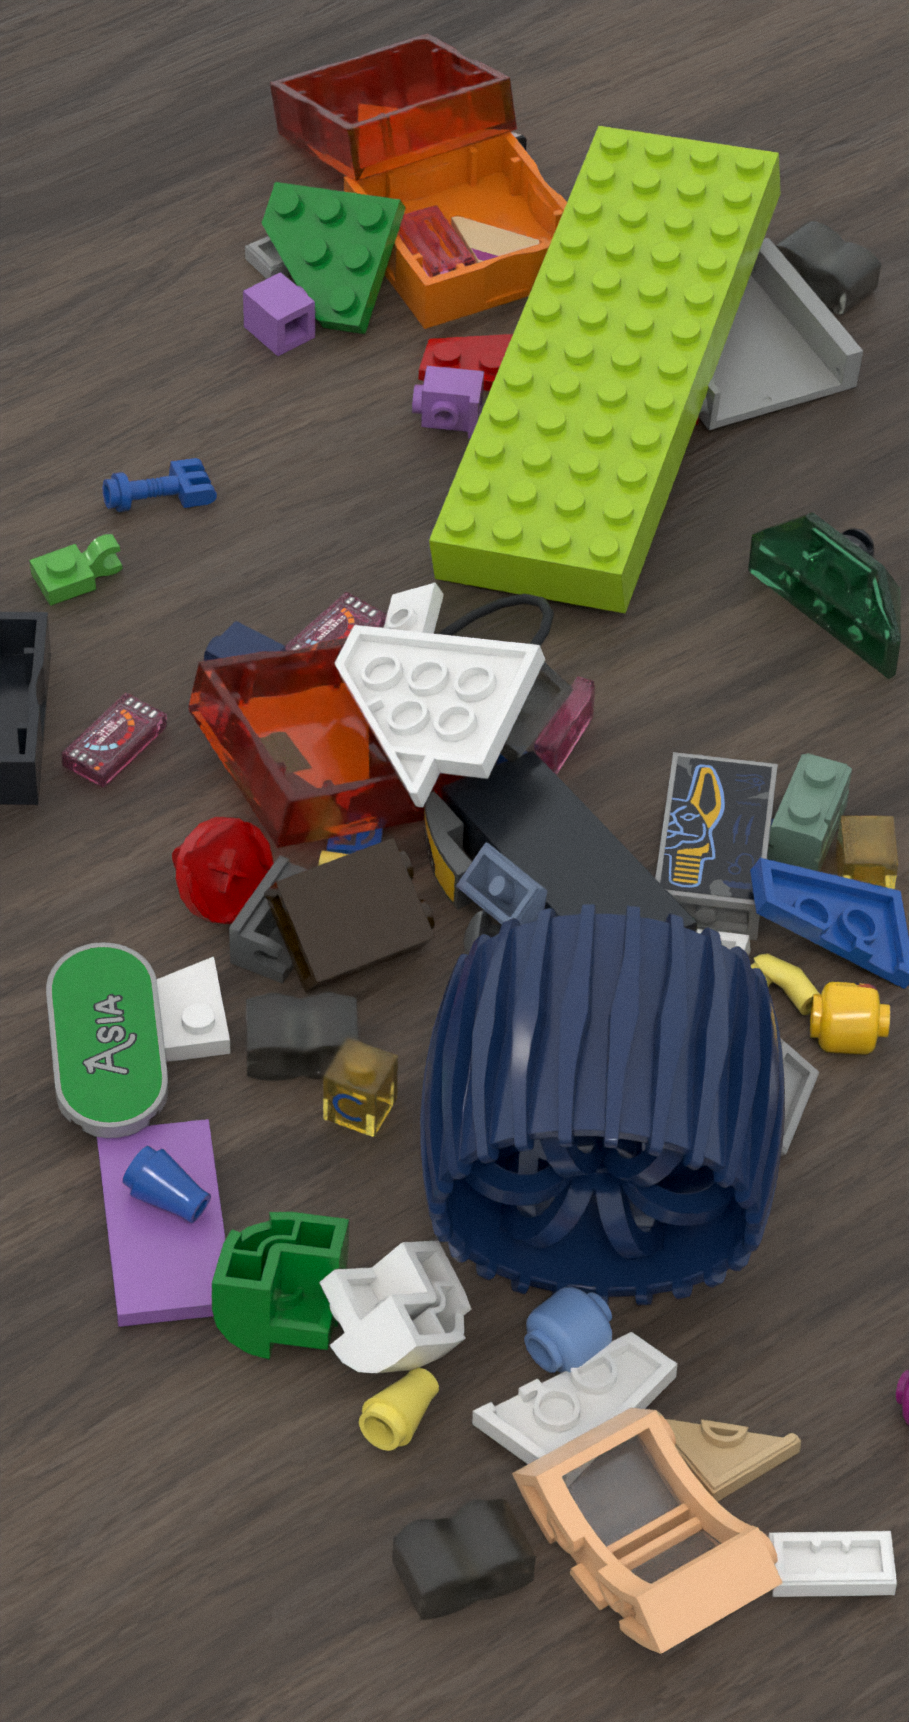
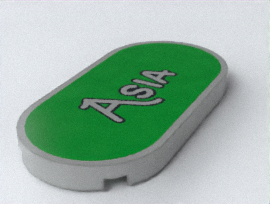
M105 942L80 946L71 950L57 961L48 976L46 984L56 1100L61 1113L70 1123L72 1119L76 1124L81 1125L82 1131L102 1138L125 1137L135 1134L148 1126L149 1119L154 1117L158 1110L160 1114L168 1097V1074L157 980L154 970L148 961L131 948Z

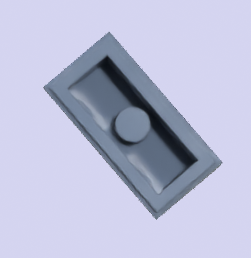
M487 842L456 885L457 888L487 911L500 924L512 918H516L521 925L537 921L539 911L545 909L547 890Z

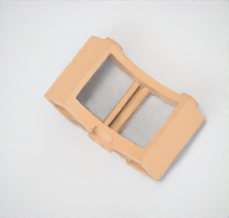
M629 1408L512 1474L533 1517L548 1542L552 1544L557 1541L577 1563L576 1566L571 1568L570 1575L599 1610L610 1606L624 1618L619 1621L620 1630L647 1649L662 1654L781 1585L782 1580L775 1567L778 1557L770 1539L758 1527L751 1526L733 1516L709 1494L676 1449L675 1435L666 1419L659 1415L657 1410Z

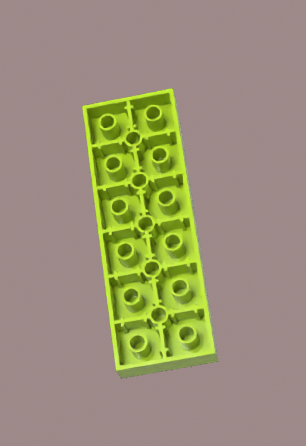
M598 126L430 536L429 544L435 579L515 594H530L553 601L626 613L706 397L708 385L713 378L781 194L779 153Z

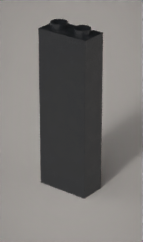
M534 751L495 765L488 779L467 776L441 786L442 800L464 823V850L474 860L486 842L491 844L547 890L545 909L553 908L556 917L581 914L583 904H595L596 914L626 915L628 905L640 907V917L665 922L670 913L682 916L684 928L697 932V921Z

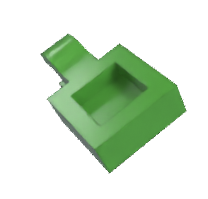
M112 534L99 536L90 543L83 553L79 551L76 544L29 560L31 574L49 605L52 606L96 590L95 578L110 576L123 569L122 564L115 554L120 551V546Z

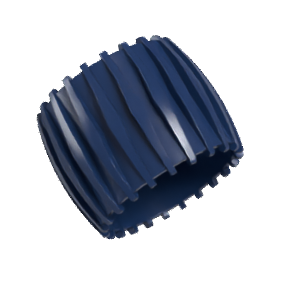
M583 904L581 914L557 917L553 908H547L539 911L537 921L521 925L516 918H512L502 923L498 935L492 938L487 934L479 936L473 942L469 955L461 954L446 986L431 1035L421 1098V1161L428 1213L438 1241L448 1242L451 1256L459 1263L465 1262L468 1259L476 1263L478 1276L485 1280L493 1279L496 1274L510 1279L512 1290L523 1295L526 1294L529 1286L550 1290L552 1295L564 1287H575L587 1294L589 1292L596 1293L608 1306L610 1297L635 1296L638 1306L651 1305L653 1294L672 1291L676 1299L687 1298L692 1293L693 1285L705 1282L707 1286L714 1288L724 1282L728 1269L734 1271L742 1270L748 1264L751 1252L759 1248L768 1221L777 1184L785 1123V1077L782 1045L777 1017L763 972L759 968H751L749 955L741 947L736 946L728 949L722 945L719 932L708 927L700 934L684 928L683 917L671 913L667 916L665 922L640 917V907L627 905L626 915L596 914L595 904Z

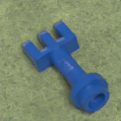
M197 458L171 461L169 476L157 477L155 479L129 481L124 472L113 473L111 479L103 481L102 486L106 507L108 509L115 508L117 512L129 511L133 500L157 496L178 495L183 508L208 505L214 502L217 497V493L211 485V480L205 472L202 461Z

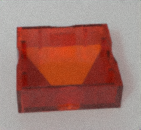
M429 33L372 50L349 60L324 65L270 82L278 133L354 181L378 175L517 129L510 77L480 61L463 56L456 48Z
M348 637L317 642L296 650L262 651L202 661L198 664L188 710L277 848L424 820L425 804L423 807L415 806L335 666V661ZM440 773L431 792L435 791L442 799L441 786L467 776Z

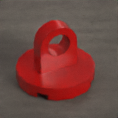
M216 816L198 824L185 838V841L172 852V861L176 869L175 879L181 900L192 914L211 923L232 924L274 864L270 844L261 830L250 822L234 817Z

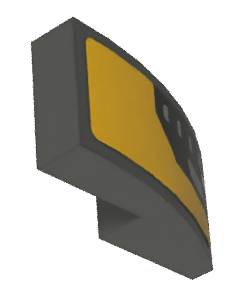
M433 791L425 802L424 841L427 857L439 886L458 910L474 902L456 887L472 861L463 852L464 823Z

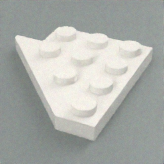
M354 625L335 661V666L415 806L423 807L440 773L488 779L545 661V657L540 645Z

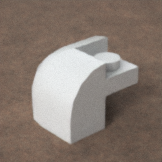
M439 1241L402 1242L372 1268L333 1270L319 1282L330 1303V1310L333 1316L341 1324L345 1332L330 1347L342 1363L357 1372L385 1373L413 1370L445 1356L466 1339L463 1335L464 1315L471 1310L466 1293Z

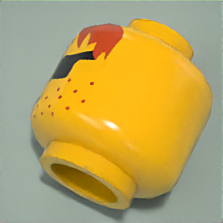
M829 982L824 986L821 994H813L810 1015V1038H818L819 1045L825 1052L866 1055L874 1050L878 1037H888L890 1005L880 1004L879 993L875 986L861 983Z

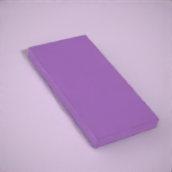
M209 1119L149 1125L135 1134L119 1138L97 1137L118 1327L212 1317V1280L225 1241ZM149 1145L156 1151L165 1149L203 1190L211 1194L209 1204L194 1223H190L181 1216L131 1197V1189L122 1183L128 1166L145 1146Z

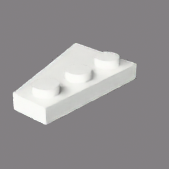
M214 957L156 979L166 1062L230 1054V1038Z
M630 1332L612 1341L582 1366L571 1368V1373L565 1371L543 1383L536 1379L520 1387L517 1396L497 1406L490 1402L473 1410L472 1424L525 1463L530 1464L629 1408L645 1409L676 1378L677 1363ZM596 1458L563 1475L562 1479L568 1487Z

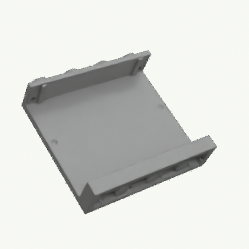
M765 238L762 242L699 413V418L708 430L857 387L863 350L769 238Z

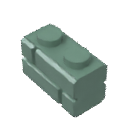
M808 753L801 755L770 828L768 860L820 872L838 829L839 821H841L847 807L848 788L852 773L851 767L841 762Z

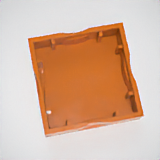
M510 130L359 179L358 173L344 177V192L400 199L406 207L384 275L424 329L528 297L567 204L566 200L545 182L538 170L537 164ZM451 217H464L538 239L539 244L471 264L451 231Z

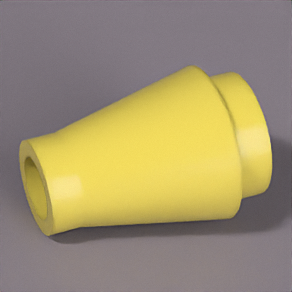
M419 1367L410 1370L406 1376L368 1399L363 1405L362 1415L359 1418V1426L365 1438L377 1448L386 1451L394 1450L398 1446L407 1445L411 1441L431 1400L439 1391L436 1378L426 1369Z

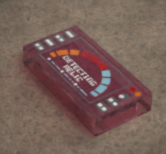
M345 592L285 645L286 662L324 682L337 670L335 661L354 625L384 628L386 614L352 594Z
M125 692L61 753L62 765L95 784L105 787L167 727V714Z

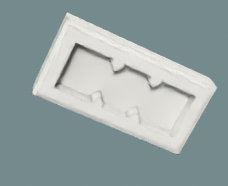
M436 583L393 594L384 628L434 634L444 594Z
M891 1531L769 1533V1539L778 1557L775 1567L782 1580L781 1585L772 1589V1597L895 1595L897 1581Z

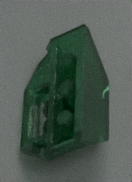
M813 512L759 530L752 535L748 566L750 573L886 678L890 679L896 675L901 643L900 587L884 565Z

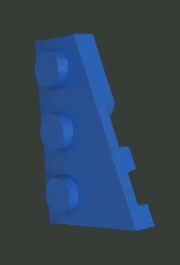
M759 858L750 869L757 914L903 989L907 988L909 985V936L901 891L764 858Z

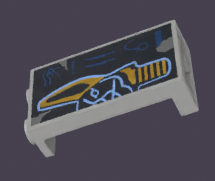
M673 752L655 879L697 921V929L704 930L709 927L719 932L749 935L750 940H757L760 915L756 913L750 869L759 858L767 859L778 764Z

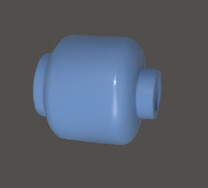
M564 1287L535 1308L528 1316L526 1321L527 1334L524 1337L526 1348L534 1361L544 1370L550 1373L556 1371L571 1373V1368L582 1366L612 1342V1329L609 1324L612 1320L611 1311L606 1302L596 1293L589 1292L587 1294L575 1287Z

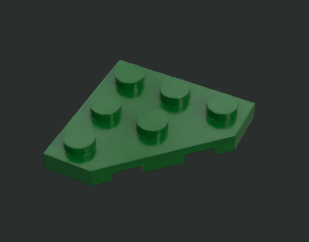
M275 182L262 225L296 285L302 287L308 296L315 301L316 320L323 328L365 334L406 207L400 199Z

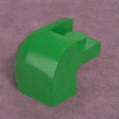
M269 1212V1221L248 1226L241 1232L232 1229L223 1243L212 1280V1312L216 1327L224 1337L244 1352L269 1360L274 1343L328 1350L333 1328L338 1327L339 1322L333 1316L330 1310V1303L319 1282L333 1270L347 1269L349 1219L298 1212Z

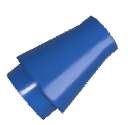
M149 1145L145 1146L134 1157L122 1180V1183L131 1189V1197L181 1216L190 1223H194L202 1215L211 1199V1194L203 1190L165 1149L156 1151Z

